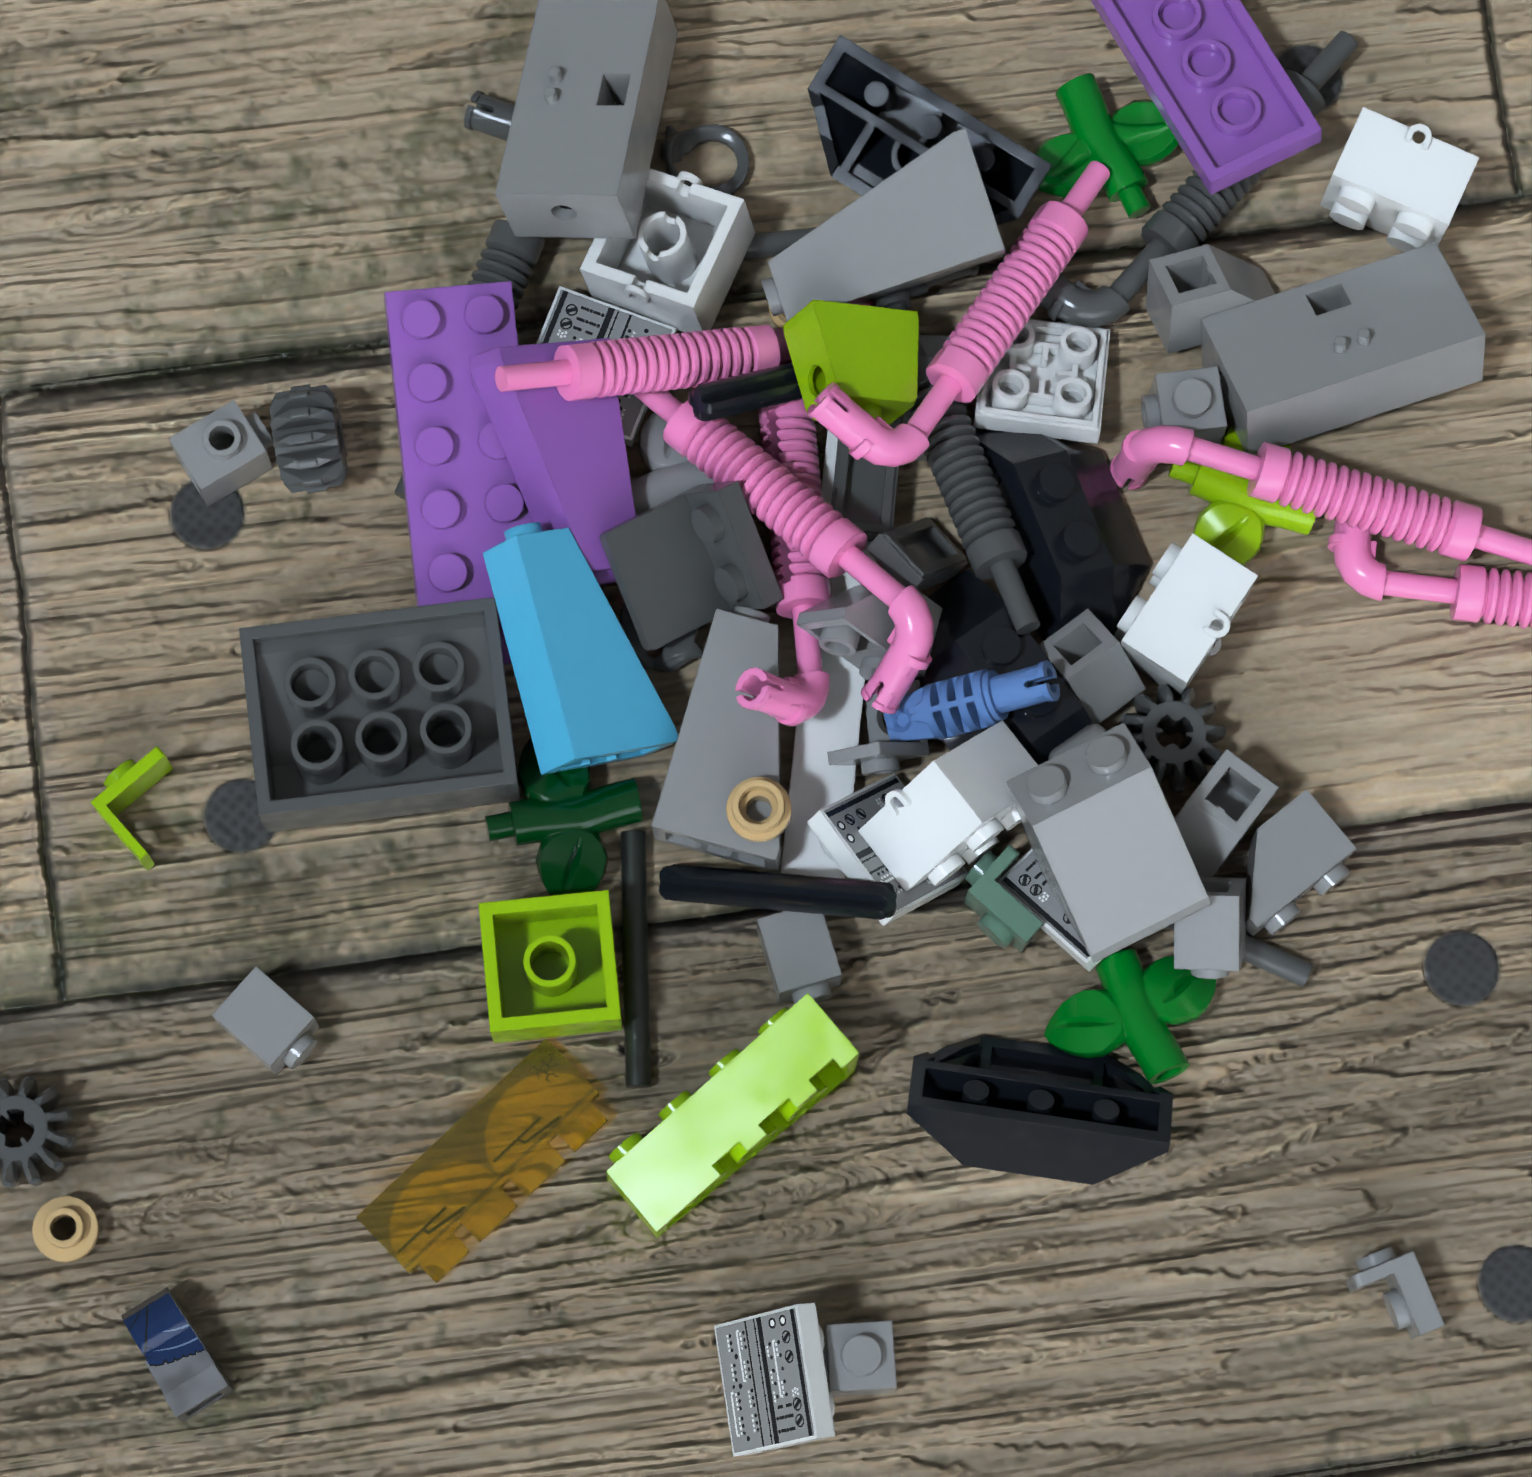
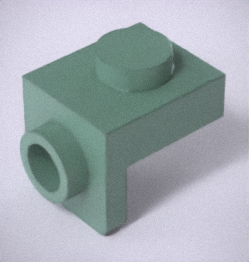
M1009 845L999 856H996L989 850L969 871L965 880L972 886L967 891L964 903L981 917L977 925L989 939L1004 949L1011 943L1022 953L1038 935L1043 922L997 883L1015 865L1019 856V852Z

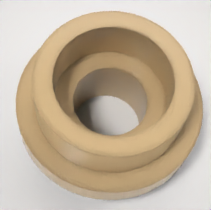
M752 777L740 782L731 791L726 804V813L731 828L740 837L751 842H766L778 837L786 829L791 819L792 808L788 793L778 782L766 777ZM755 801H764L771 806L772 811L767 819L754 821L747 815L749 805Z
M71 1196L57 1197L45 1203L37 1212L32 1226L33 1239L37 1248L49 1259L62 1263L74 1262L85 1257L95 1246L99 1236V1222L93 1209L84 1201ZM71 1217L76 1222L75 1234L68 1240L61 1241L56 1239L53 1232L55 1223L60 1218Z

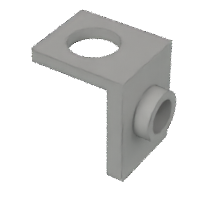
M914 680L906 695L921 688L919 680ZM874 694L871 701L866 702L864 700L869 744L827 752L829 765H861L863 776L894 773L900 771L899 761L928 756V740L891 742L883 724V712L871 706L878 696Z

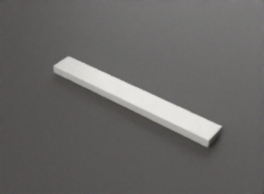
M828 430L821 491L825 503L831 504L838 438ZM867 541L863 553L877 563V560L866 549L871 543ZM847 572L839 577L828 578L831 583L832 597L854 586L861 585ZM821 648L823 671L830 675L829 695L824 707L818 714L796 726L789 789L792 813L790 822L785 829L781 873L845 879V874L838 864L830 859L822 850L820 840L807 821L820 809L854 792L856 765H829L827 752L858 746L863 704L861 689L865 685V679L859 674V669L843 657L831 654Z

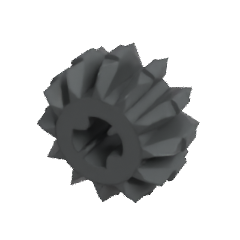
M310 384L291 387L289 391L276 393L269 408L271 415L270 425L276 454V464L279 466L280 477L284 485L291 493L307 491L308 494L327 491L329 487L341 486L348 471L347 452L341 415L338 411L337 399L334 397V393L326 385L311 387Z
M1165 684L1160 685L1157 690L1156 703L1143 693L1137 695L1133 702L1137 714L1123 713L1119 725L1125 723L1151 765L1159 785L1163 777H1168L1173 793L1180 794L1185 789L1186 775L1193 782L1200 785L1208 774L1204 764L1215 765L1222 756L1223 752L1211 743L1222 740L1226 730L1223 725L1205 724L1216 710L1214 703H1204L1196 710L1190 706L1195 698V690L1192 687L1185 688L1179 701H1173L1172 690L1169 685ZM1163 731L1168 735L1178 731L1184 737L1179 747L1172 743L1164 748L1159 744L1158 740Z
M24 1077L20 1083L17 1095H15L14 1088L7 1079H0V1169L2 1168V1185L6 1188H15L19 1182L22 1169L31 1185L34 1187L43 1183V1176L39 1165L45 1162L51 1169L60 1172L65 1167V1164L57 1155L52 1153L55 1146L69 1149L74 1148L76 1139L72 1135L57 1131V1129L69 1125L75 1119L73 1112L69 1108L53 1110L58 1104L61 1094L54 1087H49L37 1096V1081L33 1077ZM24 1118V1122L34 1130V1133L29 1141H26L23 1137L20 1138L22 1146L15 1147V1143L5 1133L11 1123L17 1128L19 1127L17 1119Z

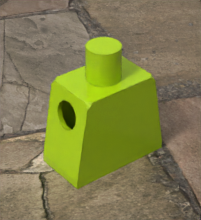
M813 299L783 325L785 340L806 412L810 405H818L814 400L832 382H835L843 392L874 419L879 416L888 425L914 406L918 390V311Z

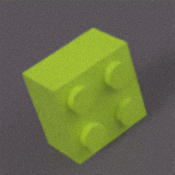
M609 890L478 903L489 1026L494 1043L623 1030Z

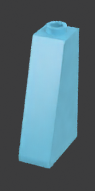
M532 522L504 531L505 541L483 552V557L541 775L645 757L676 743L678 738L676 727L570 529L562 528L543 531L540 522Z

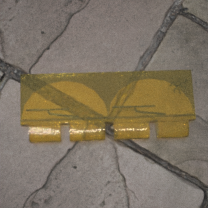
M545 1039L356 1218L410 1275L420 1266L437 1284L470 1253L468 1248L454 1235L461 1226H464L480 1243L518 1207L502 1189L510 1180L528 1198L565 1163L561 1155L549 1144L555 1137L558 1136L575 1153L608 1122L604 1115L592 1104L600 1096L599 1092Z

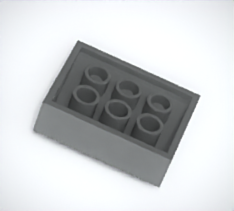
M494 597L239 628L258 815L266 833L521 800L497 606Z

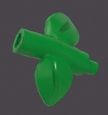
M1084 74L1068 81L1056 91L1055 95L1063 110L1071 133L1048 138L1037 147L1034 154L1053 165L1038 190L1065 198L1091 161H1097L1105 165L1110 172V177L1102 187L1109 201H1120L1130 219L1146 213L1151 208V205L1142 189L1149 181L1140 166H1150L1161 161L1172 153L1179 143L1152 100H1133L1115 110L1112 116H1110L1094 74Z
M1123 948L1103 958L1095 967L1103 989H1084L1072 995L1057 1009L1044 1032V1036L1051 1046L1065 1053L1084 1058L1103 1057L1125 1043L1140 1066L1146 1080L1151 1084L1162 1083L1183 1073L1190 1066L1183 1050L1166 1024L1179 1025L1198 1019L1207 1010L1216 990V979L1197 978L1191 975L1190 970L1174 969V956L1158 959L1144 970L1135 949L1125 950Z

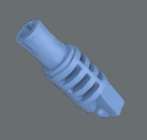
M1045 660L1036 665L1000 675L994 670L985 668L927 684L905 695L900 703V708L895 714L884 713L890 741L944 740L992 727L1000 721L1007 719L1011 711L1044 702L1057 701L1060 697L1059 684L1049 685V683L1038 685L1040 682L1057 678L1054 666L1050 661Z

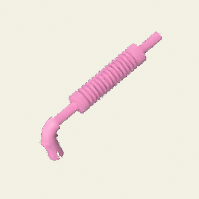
M1091 161L1062 203L1050 200L1039 207L1028 223V229L1025 228L1022 231L1021 237L1019 236L1015 241L1016 245H1013L1009 250L1010 254H1006L1004 262H1001L997 267L998 271H994L992 279H989L985 284L986 288H982L980 291V297L977 296L973 301L974 305H971L967 310L968 314L965 313L961 322L956 325L955 331H952L949 335V340L947 339L944 342L943 349L937 352L926 368V375L933 387L907 424L902 423L892 428L879 416L874 419L843 392L835 382L829 384L816 397L814 401L818 405H810L807 414L811 418L816 419L850 449L849 454L856 460L862 457L873 465L897 467L914 462L929 448L927 438L952 402L968 403L973 401L995 367L1006 354V351L1024 328V325L1028 322L1087 237L1088 226L1082 216L1110 177L1108 168L1100 162Z
M871 300L859 305L874 306V301ZM769 325L743 328L733 327V329L723 328L722 330L712 329V331L702 330V332L692 331L691 333L681 332V335L680 333H671L670 335L661 334L660 337L659 335H651L649 337L607 340V342L603 340L558 346L553 361L497 367L495 382L500 392L556 386L564 400L577 401L593 399L595 397L633 395L649 391L658 392L659 390L696 388L701 383L779 366L780 363L792 362L785 337L777 338L774 330Z
M783 328L773 329L777 338L785 337ZM783 362V363H780L779 365H783V364H787V363H791V362ZM803 398L758 409L762 439L761 446L764 452L769 453L774 460L780 462L782 467H786L790 474L796 475L799 481H803L808 488L815 491L817 496L822 497V491L820 490L821 480L819 479L820 469L818 468L819 458L817 457L818 448L816 446L817 437L815 435L816 426L814 424L815 421L807 415ZM769 529L770 546L772 549L771 557L773 560L772 568L784 598L776 603V612L782 617L793 619L798 674L782 679L757 667L749 668L739 677L735 691L752 695L753 698L739 695L736 699L746 709L766 713L775 717L778 722L784 725L797 726L811 719L824 707L829 695L830 675L823 671L821 647L818 644L819 640L800 628L796 623L799 613L832 597L831 583L827 576L810 563L809 557L804 558L801 556L799 551H795L792 548L791 543L787 544L782 536H777L773 529Z
M659 390L658 392L649 391L647 393L633 394L667 422L663 432V439L681 456L687 457L691 464L696 465L699 471H704L705 475L709 479H713L714 483L738 481L750 513L752 515L756 514L759 521H765L769 529H773L777 536H782L787 544L791 543L792 548L795 551H799L801 556L804 558L809 557L810 563L825 576L834 578L847 572L889 607L888 615L895 625L887 639V642L891 645L868 683L861 689V695L868 702L871 701L874 694H877L878 696L871 706L883 713L895 714L920 670H926L932 661L930 650L934 642V621L927 601L913 585L903 586L863 553L868 538L865 532L848 518H843L838 510H834L831 504L825 503L824 499L821 496H817L813 489L808 488L803 481H799L796 475L790 474L786 467H782L780 462L774 460L769 453L764 452L762 447L755 445V442L751 438H747L745 433L738 431L737 427L734 424H730L728 419L722 417L705 422L700 421L694 417L693 407L689 404L688 400L682 403L669 391Z
M1159 425L1130 432L1124 438L1121 444V451L1112 459L1109 467L1115 484L1118 487L1122 488L1130 478L1132 480L1129 483L1128 490H1136L1147 482L1149 475L1158 464L1166 463L1183 466L1186 461L1248 479L1247 495L1273 504L1278 500L1279 505L1282 507H1286L1290 503L1292 510L1296 511L1301 507L1303 513L1308 514L1312 511L1313 515L1318 518L1324 514L1326 520L1331 521L1335 518L1338 524L1347 522L1348 527L1351 528L1358 524V528L1361 531H1366L1369 528L1370 533L1374 535L1379 532L1384 538L1392 535L1394 541L1399 542L1403 539V542L1407 545H1411L1414 542L1415 546L1420 549L1426 545L1427 551L1433 552L1437 549L1440 555L1463 562L1469 558L1475 548L1532 566V539L1483 525V510L1479 506L1459 500L1451 503L1449 497L1444 496L1440 499L1438 494L1432 493L1428 495V492L1423 489L1417 493V489L1413 486L1406 489V486L1400 482L1394 486L1393 480L1387 479L1383 482L1380 476H1375L1372 479L1371 474L1367 472L1360 476V472L1357 469H1352L1349 472L1347 466L1342 465L1337 468L1335 462H1330L1326 465V461L1321 458L1315 462L1312 455H1307L1303 459V454L1299 451L1292 455L1289 448L1266 441L1262 443L1257 455L1195 437L1193 429Z
M1334 522V533L1328 537V549L1334 552L1335 566L1344 582L1360 595L1381 601L1384 595L1450 604L1451 620L1477 623L1482 617L1484 624H1490L1494 619L1497 626H1502L1506 621L1508 627H1514L1518 622L1521 629L1527 628L1529 624L1532 628V572H1528L1523 578L1521 571H1515L1513 576H1511L1508 569H1504L1499 574L1497 568H1491L1489 573H1487L1484 566L1460 563L1455 570L1453 579L1388 571L1385 563L1376 560L1377 541H1371L1369 528L1366 531H1361L1358 528V524L1351 528L1348 527L1347 522L1343 524Z

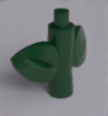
M530 738L522 750L518 765L519 783L528 799L508 802V812L485 816L489 842L514 837L516 846L540 843L536 856L537 870L550 896L593 892L600 885L608 864L605 843L599 834L643 821L636 781L634 778L589 790L592 782L590 766L541 775L533 742Z

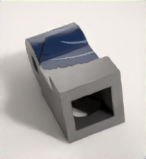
M167 1287L121 1315L132 1338L147 1361L145 1363L162 1390L163 1396L176 1418L185 1422L235 1391L188 1316Z

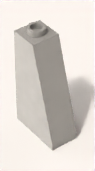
M966 129L951 133L769 260L768 264L772 277L761 282L773 317L785 313L786 319L789 321L813 299L859 305L1005 256V248Z
M736 606L733 608L732 613L716 609L651 827L655 840L778 873L782 862L781 834L766 842H751L743 839L735 833L729 824L726 804L735 786L748 778L766 777L781 785V723L775 717L766 713L742 707L737 702L736 697L745 695L753 698V696L735 691L739 677L749 668L757 667L780 677L778 625L769 623L770 617L767 614L752 608ZM755 801L749 805L747 815L754 821H763L770 816L772 808L764 801Z

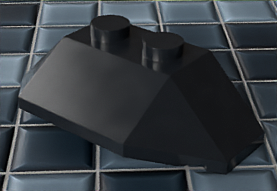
M842 35L838 37L807 88L811 104L814 108L830 175L861 196L951 133L964 128L966 129L997 226L1020 220L1053 166Z
M975 428V436L979 437L980 440L979 446L983 447L985 452L983 456L987 457L989 461L987 466L992 468L994 473L992 477L996 478L998 482L996 487L1002 491L1000 497L1005 499L1007 503L1005 507L1011 512L1009 518L1014 520L1016 525L1014 529L1019 531L1028 552L1025 562L1017 569L1041 625L1038 629L1043 641L1086 609H1089L1114 636L1118 629L1117 625L1130 606L1149 566V562L1102 451L1077 441L1056 439L1042 434L1013 433Z
M967 569L928 596L929 599L943 609L930 654L932 661L926 669L925 676L916 677L915 679L920 681L921 688L927 684L985 668L994 670L1000 675L1036 665L1041 661H1050L1030 633L1024 635L1017 634L1003 599L981 579L976 578L970 569ZM1055 667L1057 678L1040 682L1038 685L1049 683V685L1059 684V700L1011 711L1008 718L1003 720L1038 765L1048 761L1049 753L1087 725L1092 724L1084 706ZM988 728L944 739L942 742L951 751Z
M979 1035L947 1045L933 1054L925 1052L914 1056L907 1114L963 1166L1094 1185L1169 1151L1173 1094L1161 1086L1155 1088L1140 1073L1109 1054L1103 1057L1084 1058L1065 1053L1051 1045Z

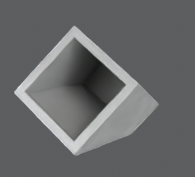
M1125 723L1006 781L1042 875L1094 963L1211 905L1153 769Z

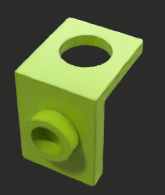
M158 746L137 763L133 759H129L115 768L103 783L106 789L90 802L98 815L147 871L155 865L154 862L116 816L173 769L167 756Z

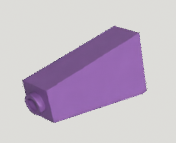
M610 338L503 346L468 357L470 371L532 521L540 522L543 531L569 528L599 585L617 583L601 544L600 535L602 532L636 516L618 395L614 397L606 396L604 398L595 397L593 399L567 401L559 394L556 386L500 392L495 382V371L499 366L553 361L558 346L603 340L607 342Z

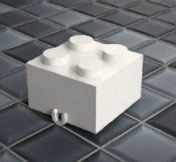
M1363 107L1334 169L1320 206L1331 210L1329 216L1343 226L1355 230H1363L1364 226L1388 235L1386 241L1403 252L1434 242L1439 245L1479 157L1432 137L1431 130L1424 124H1415L1409 127ZM1418 131L1425 135V140L1420 144L1415 143L1412 138L1413 134Z
M650 168L636 238H594L580 267V271L592 298L672 326L682 332H702V330H711L756 232L744 199L703 186L701 179L689 172L681 171L675 177ZM687 180L690 181L692 185L688 186L684 183Z
M1193 533L1183 548L1174 542L1170 544L1153 570V576L1149 581V584L1156 588L1148 601L1139 595L1135 597L1119 621L1118 629L1114 634L1116 638L1121 640L1120 644L1134 669L1158 685H1169L1172 694L1179 699L1206 658L1215 655L1220 650L1221 638L1229 632L1230 622L1249 595L1258 577L1257 574Z
M1002 720L932 761L902 790L894 789L887 793L885 796V806L862 826L858 832L905 892L926 879H929L934 886H937L958 871L965 864V861L968 865H971L986 852L994 848L999 843L996 836L1004 828L1009 831L1022 822L1006 781L1038 766V764Z

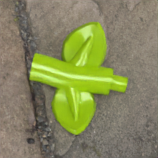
M1231 426L1225 434L1221 445L1244 451L1233 426ZM1290 444L1282 446L1291 450ZM1186 461L1183 466L1175 464L1170 466L1168 477L1190 484L1188 494L1210 503L1198 514L1193 534L1241 565L1251 561L1260 551L1265 536V525L1307 536L1315 522L1316 517L1312 511L1305 514L1301 511V507L1296 511L1292 510L1290 503L1286 507H1282L1279 505L1278 500L1272 504L1249 497L1247 495L1248 479Z

